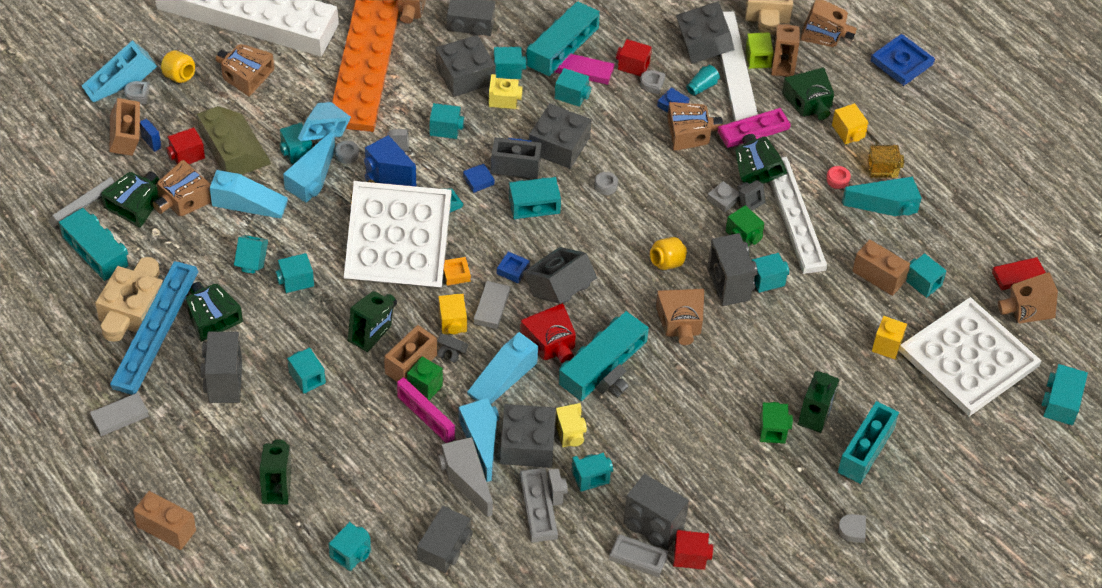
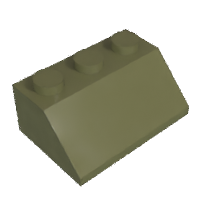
M220 106L197 113L199 133L222 171L243 175L271 164L270 159L241 113Z

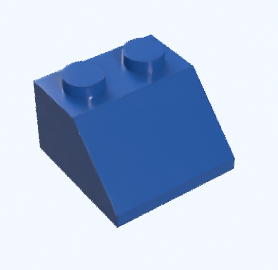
M389 135L365 147L364 163L366 166L365 179L367 182L416 187V164Z

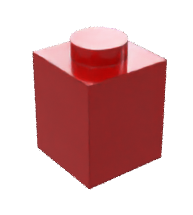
M626 39L623 47H619L616 53V60H619L618 70L641 77L651 62L652 46Z
M194 127L168 136L169 146L166 147L171 161L175 160L178 164L184 160L186 163L192 164L205 159L204 144Z
M677 530L673 567L705 570L707 560H712L713 544H709V533Z

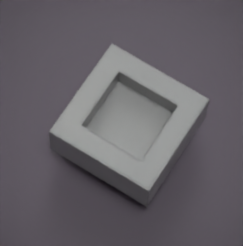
M722 181L708 193L707 200L725 213L740 200V195L738 191Z
M559 468L548 470V484L552 505H562L563 495L568 492L566 479L561 478Z

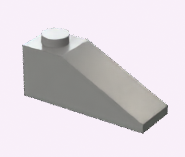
M472 437L442 444V455H438L441 471L446 470L448 480L487 517L492 516L493 501Z

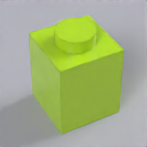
M748 33L745 51L749 69L771 68L774 52L770 33Z

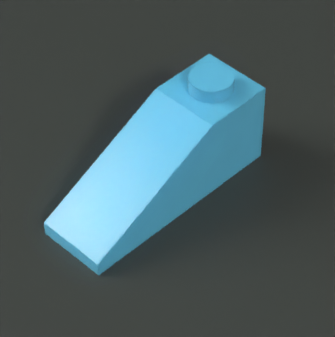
M132 40L88 79L82 87L89 98L96 102L123 90L130 82L142 81L157 65L148 52Z
M332 102L317 103L306 119L297 139L300 141L323 139L330 132L334 134V137H342L351 116Z
M332 132L326 135L283 173L285 189L306 203L312 197L317 196L323 187L335 151V140Z
M216 170L210 186L211 202L214 207L282 219L288 202L287 197L237 173Z
M522 333L516 334L499 350L467 391V395L475 401L488 398L490 404H492L537 364L538 346Z
M488 398L459 407L460 426L466 439L471 437L473 439L486 482L492 481L497 421L500 420L497 408L491 406Z

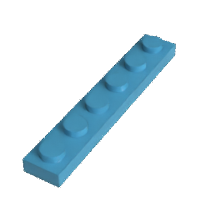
M177 261L173 262L110 383L113 390L130 395L137 393L198 274L196 266Z

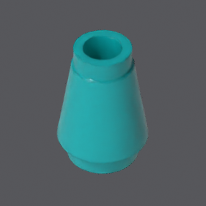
M712 65L703 66L689 84L686 85V89L692 96H696L716 85L720 75Z

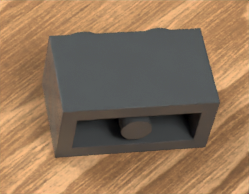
M450 0L447 12L448 31L491 36L495 20V1Z
M495 137L491 154V174L538 179L542 143Z
M442 506L417 545V560L446 573L450 565L454 566L460 556L459 550L463 544L467 545L472 537L471 518Z

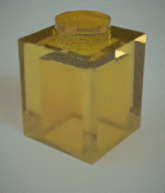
M899 145L870 146L867 159L870 178H898L900 168L904 167V155L900 154Z

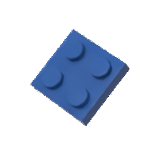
M900 34L872 54L870 61L905 86L934 65L935 58L906 36Z

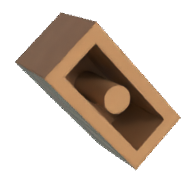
M117 98L110 114L109 152L133 156L139 142L140 102Z
M869 239L856 254L852 272L893 296L906 282L910 263Z
M417 325L384 356L385 374L396 382L403 377L407 380L408 371L422 356L430 361L437 356V338Z
M151 491L147 492L133 510L138 528L179 550H182L196 532L193 513Z

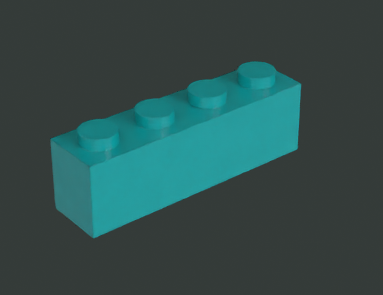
M577 1L559 19H556L549 29L542 32L534 43L527 47V66L550 76L570 54H573L599 29L600 11Z
M627 311L620 317H615L603 332L599 331L594 336L592 342L587 346H582L574 358L570 361H565L559 369V385L578 400H584L596 389L595 387L619 364L622 365L647 343L649 327Z

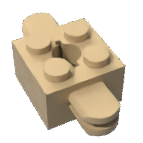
M746 0V21L758 22L760 33L774 35L776 34L778 24H790L793 0Z
M141 258L134 270L117 266L95 302L99 321L102 322V335L106 340L112 342L120 341L127 330L137 333L163 283V280L158 279L160 275L159 264L154 258Z

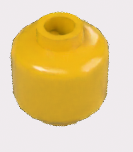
M172 50L163 57L161 72L170 80L177 83H185L195 73V62L191 56L178 50Z
M676 237L657 240L650 250L651 262L658 269L664 271L682 266L687 255L686 246Z

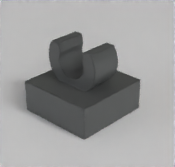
M756 180L751 184L744 182L737 186L741 208L746 205L752 211L765 203L764 186L760 181Z
M440 333L437 342L444 346L439 349L438 356L444 358L445 353L451 351L452 357L450 361L456 363L459 358L458 351L465 354L469 344Z
M619 364L595 388L601 394L610 388L611 393L618 398L629 387L621 379L626 370Z

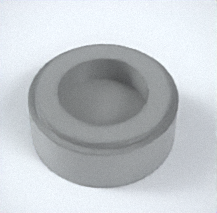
M342 141L337 144L335 148L336 159L344 164L355 162L359 157L357 144L352 141Z
M601 172L595 177L594 188L602 195H611L618 188V178L613 173Z

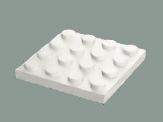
M354 181L344 279L442 288L452 191Z
M971 297L908 339L899 348V352L968 416L974 414L1030 374L1041 363V360Z

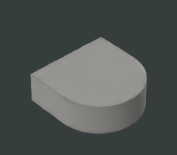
M654 70L645 71L640 78L641 88L647 92L659 95L666 73Z
M133 81L128 83L124 88L126 100L146 104L150 90L149 82Z
M393 129L386 133L385 137L389 135L403 151H409L410 143L407 129Z
M849 514L842 517L838 526L839 535L846 541L864 543L866 538V516Z

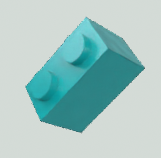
M556 177L509 182V202L513 219L560 214L561 195Z
M1058 364L1056 372H1050L1046 384L1047 387H1050V392L1045 391L1041 406L1046 407L1043 417L1073 426L1079 412L1088 372Z

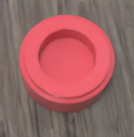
M834 166L828 170L826 181L832 188L843 189L849 185L851 174L842 166Z

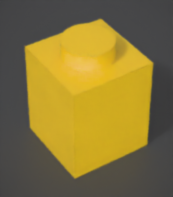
M854 103L834 111L832 127L844 144H848L865 138L869 122Z
M463 294L439 296V316L443 334L467 332V314Z
M883 316L875 336L872 352L895 360L902 344L907 324Z

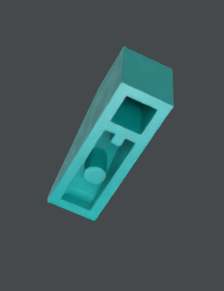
M912 176L845 187L842 204L843 206L876 213L902 216L918 213L922 197Z

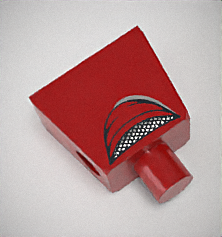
M563 303L521 320L520 333L538 346V355L542 360L547 361L557 356L563 364L565 361H570L574 358L571 350L575 348L576 333Z

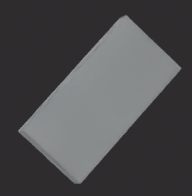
M486 281L474 316L475 325L498 329L510 294V286Z
M138 393L90 412L100 436L149 417L148 410Z
M618 534L609 555V560L660 577L669 551Z

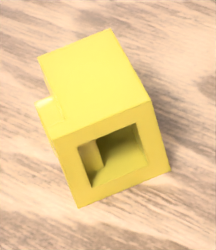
M491 74L489 107L516 109L517 100H522L523 86H518L519 80L496 78V75Z
M580 403L556 408L555 425L562 447H575L584 442L583 433L587 432L584 417L581 418L582 407Z

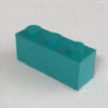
M81 208L59 222L62 238L104 281L112 276L117 266L123 268L129 266L127 248L121 242L118 244L108 228L104 229L93 213L89 214L84 208Z
M878 401L875 402L843 453L838 473L859 484L862 483L894 431L899 415L898 411Z

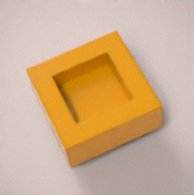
M466 257L445 260L444 277L446 285L471 282Z

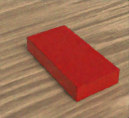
M1038 257L996 266L992 270V274L1001 291L1011 289V286L1015 283L1046 273Z

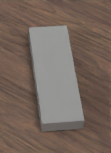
M112 177L108 178L52 215L48 222L52 227L58 226L61 220L102 197L101 192L115 181Z
M546 468L520 471L519 476L531 543L557 540L558 532Z

